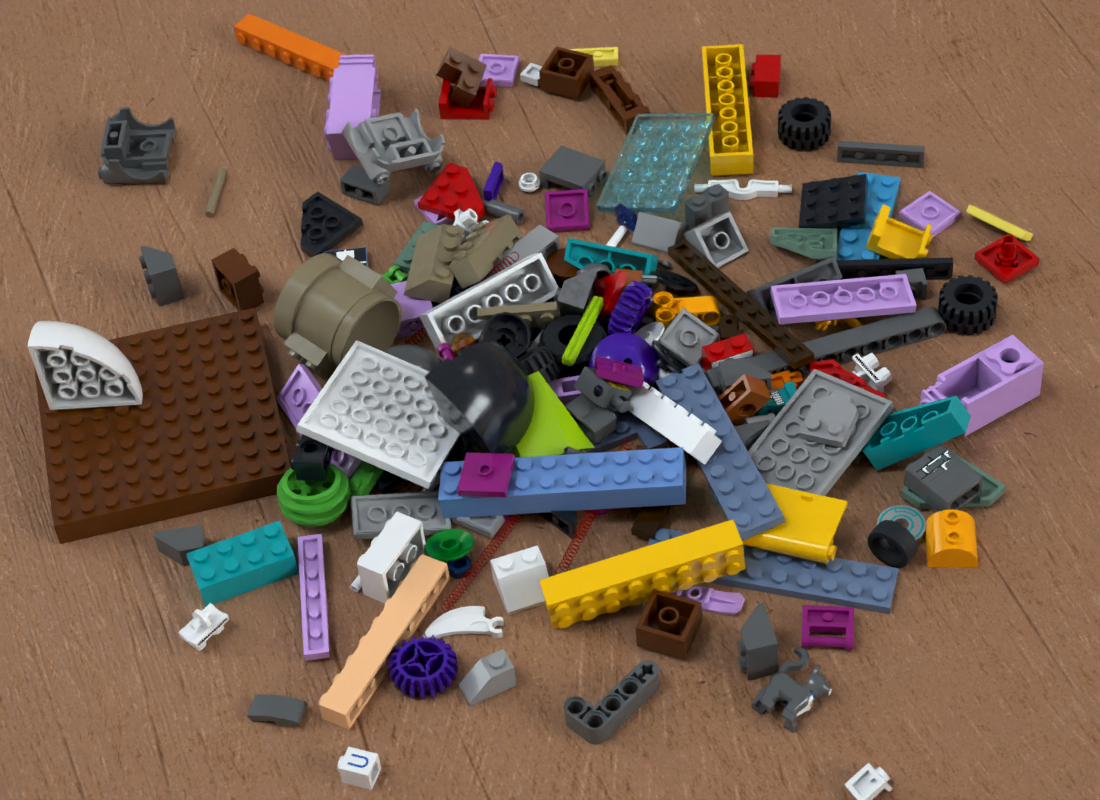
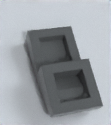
M255 695L247 717L252 722L274 721L278 727L300 725L308 704L304 700L292 697Z

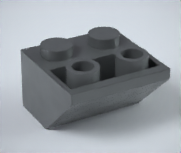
M142 246L143 256H140L139 260L142 269L147 268L143 273L147 285H152L148 287L151 298H156L159 306L183 300L184 295L171 253Z

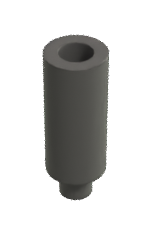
M495 199L483 201L484 209H487V213L501 218L510 214L515 224L518 225L524 218V210Z

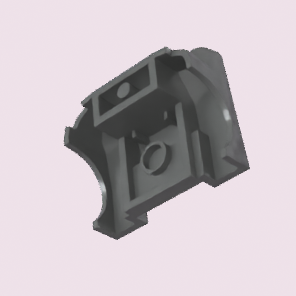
M130 107L119 108L120 112L112 117L108 116L101 144L103 164L98 169L99 178L103 179L104 183L167 184L171 143H174L176 135L174 118L169 117L161 124H146L134 117Z

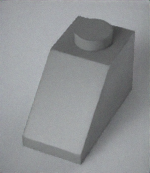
M504 649L481 658L459 684L470 706L517 686L514 666Z

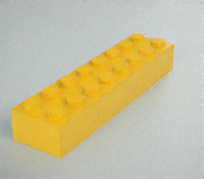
M743 44L702 46L711 176L753 174V146Z
M732 519L541 579L539 582L553 630L567 628L573 623L582 620L589 621L604 613H614L623 607L640 605L644 601L649 600L654 589L671 593L677 590L690 589L693 585L703 582L709 583L725 575H735L745 569L744 548L735 522Z

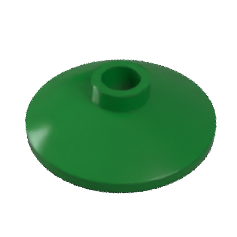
M462 529L440 531L427 540L425 545L426 554L439 561L459 559L468 554L473 548V536Z

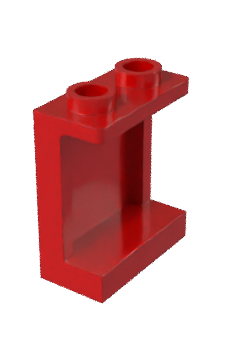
M488 78L486 87L478 88L476 96L468 108L449 100L454 86L450 81L443 79L438 102L440 119L489 120L490 113L494 112L493 98L497 97V87L493 86L492 78Z

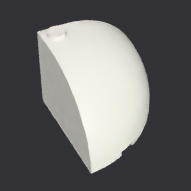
M38 321L35 323L31 330L27 347L50 410L142 404L143 393L137 373L130 361L114 344L96 332L75 324L59 321Z

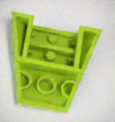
M540 372L528 375L534 391V412L525 435L511 451V454H514L515 458L564 455V449L567 446L587 452L595 449Z

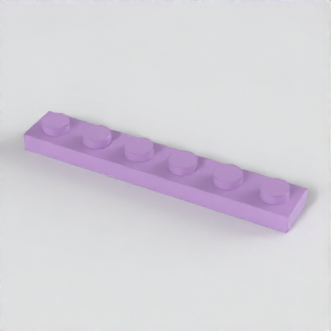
M322 534L298 537L304 658L305 661L330 658Z

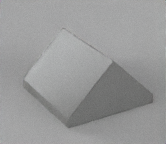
M639 212L632 245L668 255V247L681 242L684 233L689 228V224Z

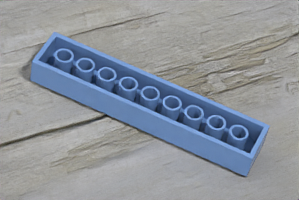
M683 447L515 458L507 497L504 498L458 496L457 489L464 461L443 462L438 496L443 518L686 504L687 466Z

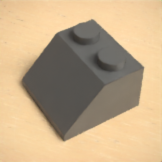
M759 603L740 629L741 640L737 641L740 655L737 656L738 666L741 672L745 671L748 681L774 675L778 670V642L764 603Z

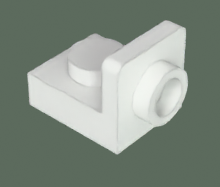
M870 763L866 764L844 784L857 800H872L882 790L886 789L890 792L893 789L887 782L891 779L880 766L875 769Z

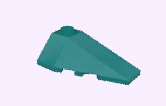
M572 238L567 240L564 256L565 261L579 269L584 268L588 264L601 263L607 265L612 274H614L617 268L643 270V275L654 276L659 255ZM644 283V284H646L647 287L650 288L652 283Z

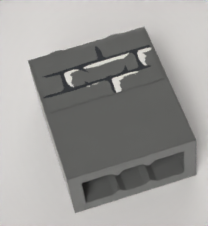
M939 444L934 449H929L921 458L909 463L905 468L904 485L937 512L948 509L959 510L982 493L983 477L942 444Z

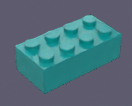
M280 520L186 553L205 607L210 603L213 605L299 574L295 555Z

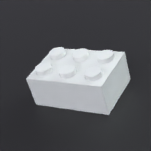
M396 512L385 523L382 532L372 540L370 548L359 557L357 562L364 595L386 603L396 592L399 582L404 580L409 573L411 564L416 562L421 554L426 555V541L422 521Z

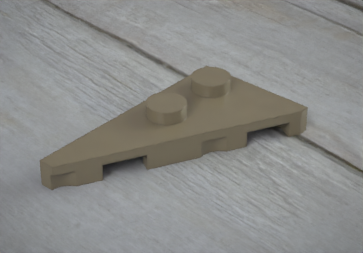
M557 302L477 308L478 319L489 320V318L497 313L509 312L523 318L529 327L544 329L554 319L561 317Z

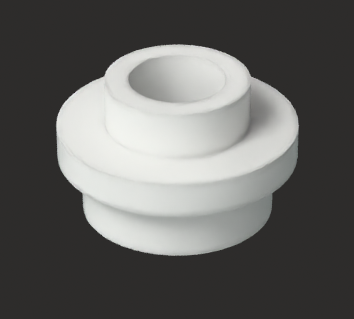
M525 173L519 180V188L525 192H533L540 186V180L534 173Z

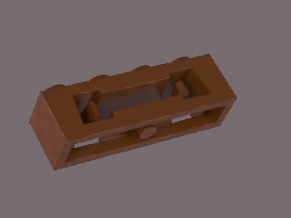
M612 65L590 72L592 91L626 135L649 128V118H651L649 108L642 104L640 97L634 94L630 84L623 80L619 71H616Z

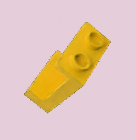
M883 204L875 218L866 249L890 259L926 258L928 249L925 246H929L933 234H930L932 225L927 224L924 231L899 222L888 217L891 207Z

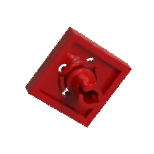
M1010 234L1002 236L999 240L975 252L974 257L979 264L1003 284L1039 265L1040 259L1016 240V237Z

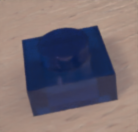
M620 203L614 208L617 217L616 221L620 226H625L634 232L637 223L636 213Z

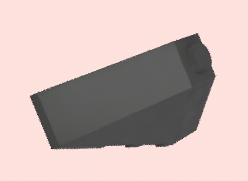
M833 256L750 289L746 293L778 321L770 293L771 286L840 280L842 275Z

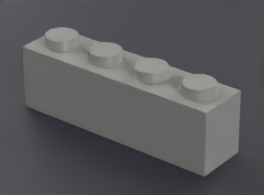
M538 225L529 231L526 236L514 243L510 250H506L503 253V258L493 264L495 270L500 272L496 268L497 264L506 259V256L511 257H507L512 265L531 254L540 252L545 261H547L548 256L552 252L560 249L559 236L542 225ZM504 260L508 267L511 266L507 260ZM501 262V265H502L504 268H507V267L505 266V264H504L503 262ZM498 265L501 271L504 270L500 265Z

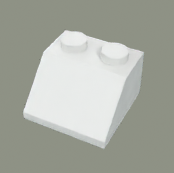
M538 545L490 560L493 580L508 615L545 604L539 580L549 577Z

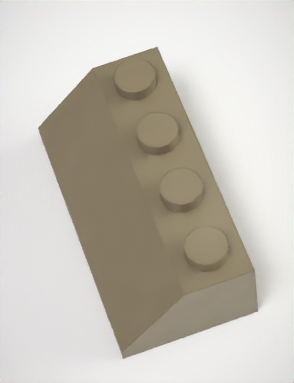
M442 224L418 236L404 291L405 296L443 303L449 299L454 274L449 265L454 259L453 256L460 250L459 247L461 246L464 228Z

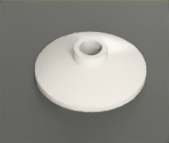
M653 322L639 329L634 335L644 339L654 349L652 341L660 339L664 333L665 326L662 322Z

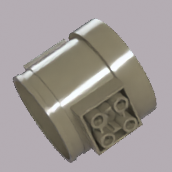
M322 253L304 262L286 282L276 303L274 327L277 334L286 340L284 345L290 349L288 354L297 359L299 363L306 365L308 369H312L323 379H326L327 376L329 378L332 376L356 340L386 353V350L393 345L399 332L402 310L399 302L394 299L398 292L380 274L349 255L342 261L332 254Z

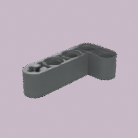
M651 660L640 662L595 706L580 696L568 698L564 702L565 722L568 728L591 744L598 745L605 742L657 692L660 687L658 665Z

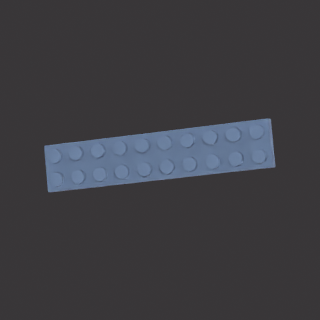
M699 363L682 369V373L675 372L656 380L657 387L660 393L663 394L662 397L666 396L676 403L674 408L680 405L689 412L688 417L692 413L703 421L701 426L706 423L717 431L715 436L722 441L705 465L697 459L696 461L727 520H734L741 540L743 541L785 523L780 508Z
M660 528L655 534V540L650 539L648 546L688 534V532ZM743 545L745 569L735 575H725L709 582L890 614L899 568L841 558H834L833 561L829 560L828 564H823Z

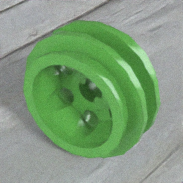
M330 463L325 481L296 480L295 470L290 468L277 485L279 508L286 518L300 526L317 527L331 523L342 515L350 502L348 478L343 470Z

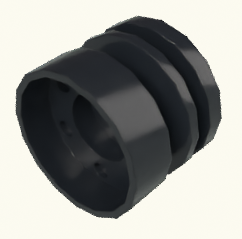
M509 312L497 313L489 318L478 338V343L495 342L501 346L499 342H502V345L518 358L528 348L531 333L527 323L518 315Z

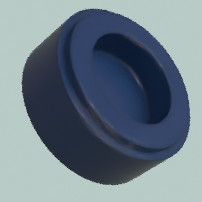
M465 555L459 559L447 562L451 577L462 579L467 574V571H469L468 574H471L472 563L468 556Z

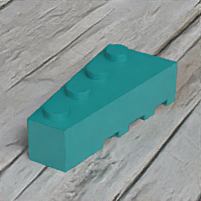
M957 395L896 411L887 416L863 447L862 451L875 469L880 470L966 433L971 415Z

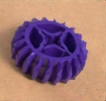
M635 280L629 283L611 314L608 324L609 334H635L651 302V288Z
M423 634L421 639H416L412 636L411 642L403 640V647L396 646L395 653L391 654V662L388 665L389 675L395 688L401 690L404 696L410 693L413 699L417 695H420L423 700L426 695H431L434 698L435 692L444 694V687H451L452 680H456V671H458L456 653L452 651L450 643L445 644L443 638L436 641L434 635L427 639Z

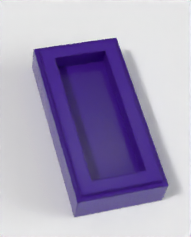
M495 162L483 189L484 200H496L504 181L502 163Z

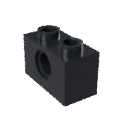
M302 434L301 440H297L296 454L291 458V469L295 470L296 480L325 481L335 448Z

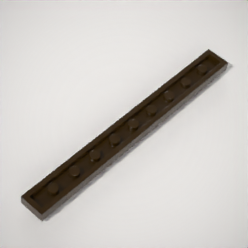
M687 240L668 247V255L790 366L798 369L814 361V353L783 325L779 324L774 317Z

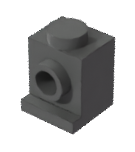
M923 268L896 271V275L906 274L914 298L921 297V300H926L927 281Z

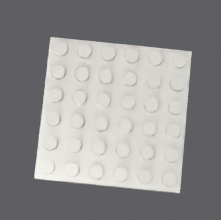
M357 340L304 414L296 429L297 432L427 489L431 486L442 468L443 462L446 461L461 436L460 433L444 421L425 379L429 371Z

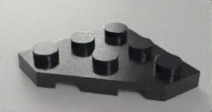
M317 191L302 203L301 250L311 257L331 250L363 225L362 218Z

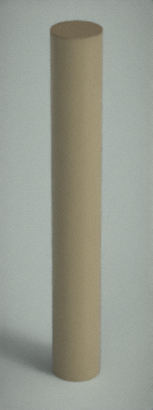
M224 168L218 170L205 215L210 218L214 215L227 173Z

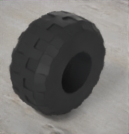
M568 314L558 317L544 328L540 335L539 347H548L561 369L559 377L579 376L584 367H589L590 357L594 348L601 340L607 337L606 331L600 323L595 321L572 366L564 365L562 363V356L583 315Z

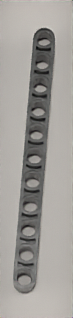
M926 307L916 310V312L905 313L803 342V344L814 353V361L833 359L839 364L853 361L852 357L857 353L863 358L870 353L875 355L937 337L944 333L947 326L935 307ZM775 351L745 359L771 373V375L789 370L791 373L800 371L802 375L811 373L810 363L794 369ZM718 367L707 370L704 374L714 392L719 393L720 396L723 391L717 374Z

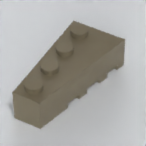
M510 214L487 224L479 223L471 229L472 232L466 237L465 243L459 247V252L453 256L454 259L449 267L462 289L480 282L492 270L493 264L503 258L504 255L502 253L514 246L512 241L519 240L522 237Z

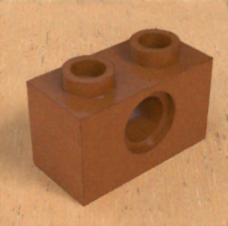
M743 374L718 399L732 424L740 426L745 423V418L752 417L771 400L765 381L748 374Z

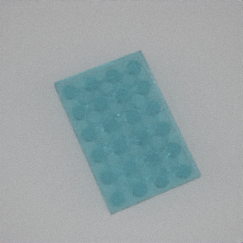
M637 114L596 204L598 212L677 213L716 120L714 114Z

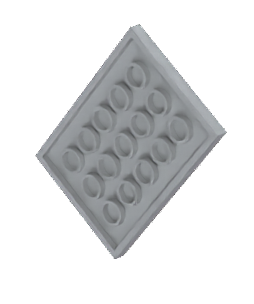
M814 369L748 450V453L765 483L826 496L894 409L893 402ZM835 391H845L850 395L851 403L856 406L859 418L844 448L800 439L798 431L815 400L824 397L828 398Z

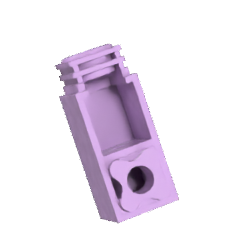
M373 54L340 55L339 67L334 68L333 77H330V91L328 93L330 109L326 110L324 134L328 143V151H332L334 160L358 159L342 134V130L348 122L354 128L360 122H364L365 119L379 117L381 92L377 86L379 75Z
M1011 335L937 375V382L934 386H929L927 390L923 389L921 391L920 405L957 395L971 415L966 433L963 434L967 436L1039 396L1044 362L1014 335Z

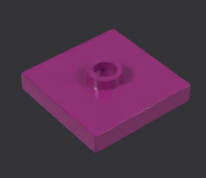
M588 189L545 192L546 229L553 233L590 230Z
M596 356L594 363L596 377L642 388L644 382L642 367Z
M466 453L457 489L458 496L506 498L515 462L514 454Z

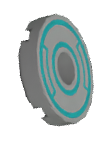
M895 505L888 507L877 518V525L884 520H892L907 526L908 528L906 529L914 536L917 544L925 537L926 520L923 514L910 506ZM887 540L892 546L897 548L891 541Z

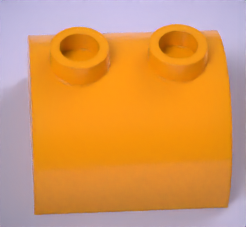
M954 509L942 510L932 514L926 520L927 567L978 568L976 527L973 517L964 511Z

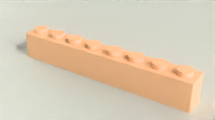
M421 554L418 560L411 564L409 573L404 580L399 582L392 598L386 601L384 610L379 617L373 620L371 629L366 636H362L356 651L349 655L345 667L340 674L338 673L334 677L328 692L321 696L319 707L322 719L348 730L351 728L389 671L391 654L395 653L396 646L403 647V640L409 641L449 581L447 563Z

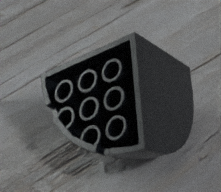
M482 342L460 350L458 357L452 361L449 358L445 359L425 376L444 421L480 452L511 454V451L525 435L534 412V391L523 365L505 346H500L495 342Z

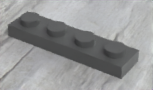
M838 141L837 162L923 168L925 146Z

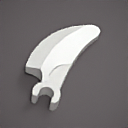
M483 606L460 607L450 610L434 620L426 629L425 636L429 639L434 635L437 639L456 634H488L494 638H502V629L494 628L496 626H504V620L502 617H494L492 619L484 617L486 610Z

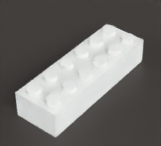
M535 253L424 312L419 317L436 351L440 344L448 343L454 352L478 339L488 320L478 319L477 308L543 303L554 297L559 287L542 253Z

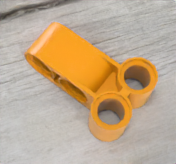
M663 291L653 296V317L655 322L663 323L665 330L683 308L708 326L718 324L721 319L718 300L713 296L673 298L670 293Z

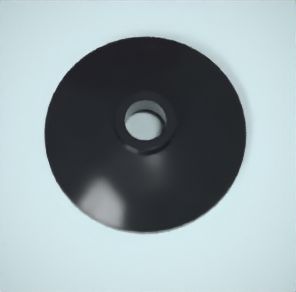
M656 270L654 272V276H657V279L666 286L665 290L672 294H678V291H695L697 288L693 281L677 273L666 270Z
M653 340L652 345L658 356L655 362L664 371L669 368L674 372L682 373L683 371L681 370L684 367L661 343Z

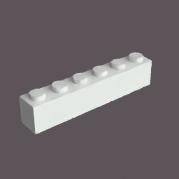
M643 382L642 388L626 385L632 391L628 399L631 403L628 409L629 412L677 446L683 447L684 451L704 465L707 463L722 442L715 436L717 432L706 423L701 426L703 421L692 413L688 417L689 412L680 405L674 408L675 402L666 396L661 399L663 394L653 387L648 390L650 385L646 382Z

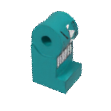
M794 382L784 383V388L769 392L771 400L757 411L758 416L774 413L776 417L797 391Z

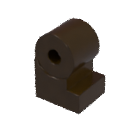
M725 315L721 317L719 321L720 341L744 334V330H739V319L736 316Z

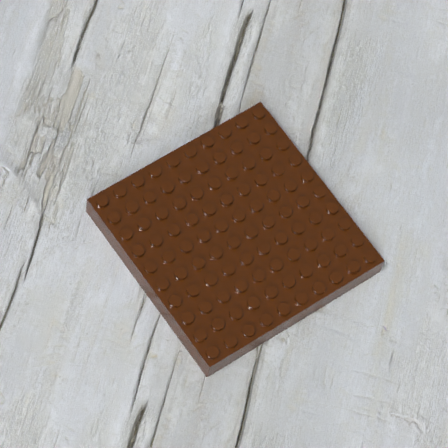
M256 307L108 340L125 355L137 373L143 393L142 404L50 410L34 366L53 526L60 544L277 494L278 483L286 471L291 468Z

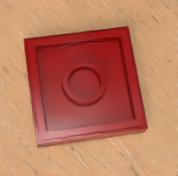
M618 271L597 281L592 297H602L604 299V306L596 320L612 314L627 278L625 272Z

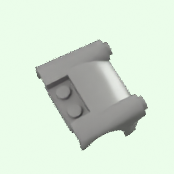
M415 109L410 117L405 118L400 112L368 118L354 128L348 122L342 130L343 136L372 183L383 184L389 180L390 172L422 166L425 172L435 173L441 169L443 164L441 152L445 145V139L442 134L434 140L426 136L420 124L418 109Z

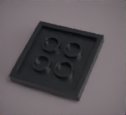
M867 174L803 183L799 228L832 229L866 224Z

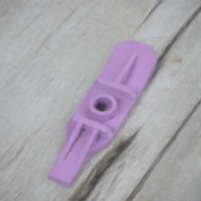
M696 585L687 590H677L670 593L702 602L703 611L724 615L738 613L742 610L745 601L740 593L723 592ZM692 593H698L699 595L696 596V597H693V596H691L690 594H692Z

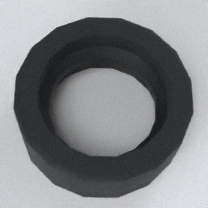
M892 520L879 522L867 538L868 546L875 557L887 566L894 568L905 567L918 550L917 542L909 530ZM887 540L891 541L897 548L892 546Z

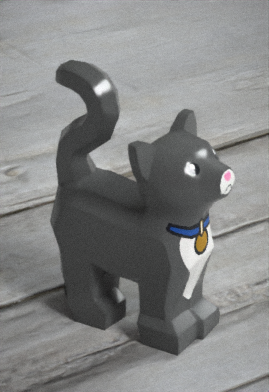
M801 647L794 649L795 654L799 656V660L784 662L777 672L771 676L769 684L760 690L752 701V709L762 715L766 711L772 714L775 710L776 702L786 707L782 713V717L785 718L784 728L792 733L797 730V720L811 709L815 700L823 696H829L832 691L827 678L820 673V665L818 664L809 675L806 685L798 683L788 675V671L801 670L810 661L808 652Z

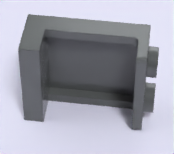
M561 145L540 169V185L546 189H549L553 183L573 190L588 189L589 198L607 177L605 161Z

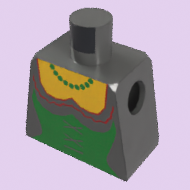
M584 367L573 386L602 408L624 413L631 406L628 399L632 391L625 384L596 377L595 369Z

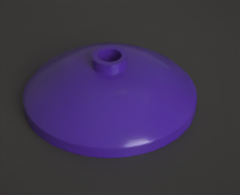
M630 333L609 335L597 344L591 354L589 368L595 369L596 356L622 362L628 360L632 365L642 367L644 382L650 385L648 390L654 386L657 380L659 366L655 362L657 360L656 354L652 347L637 335Z

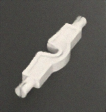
M736 179L709 180L708 184L694 185V193H703L708 187L720 184L729 192V197L736 200H750L756 197H778V193L792 194V184L778 185V181L751 179L746 188H740L739 182Z

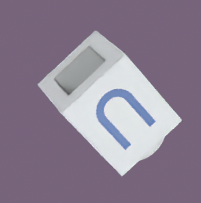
M348 747L345 755L341 756L338 761L337 770L340 772L342 783L372 790L380 773L381 765L378 754Z

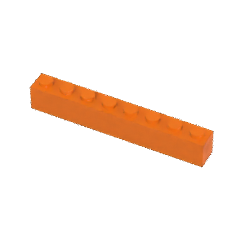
M248 14L234 26L236 39L240 44H244L329 82L330 77H333L334 68L339 67L340 55H346L252 14Z

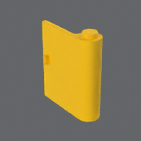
M766 483L784 516L785 523L743 540V545L823 564H828L829 560L833 561L837 548L833 545V538L848 501Z

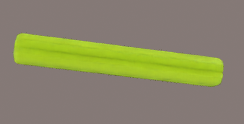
M592 297L562 356V363L564 365H574L604 306V299L602 297Z

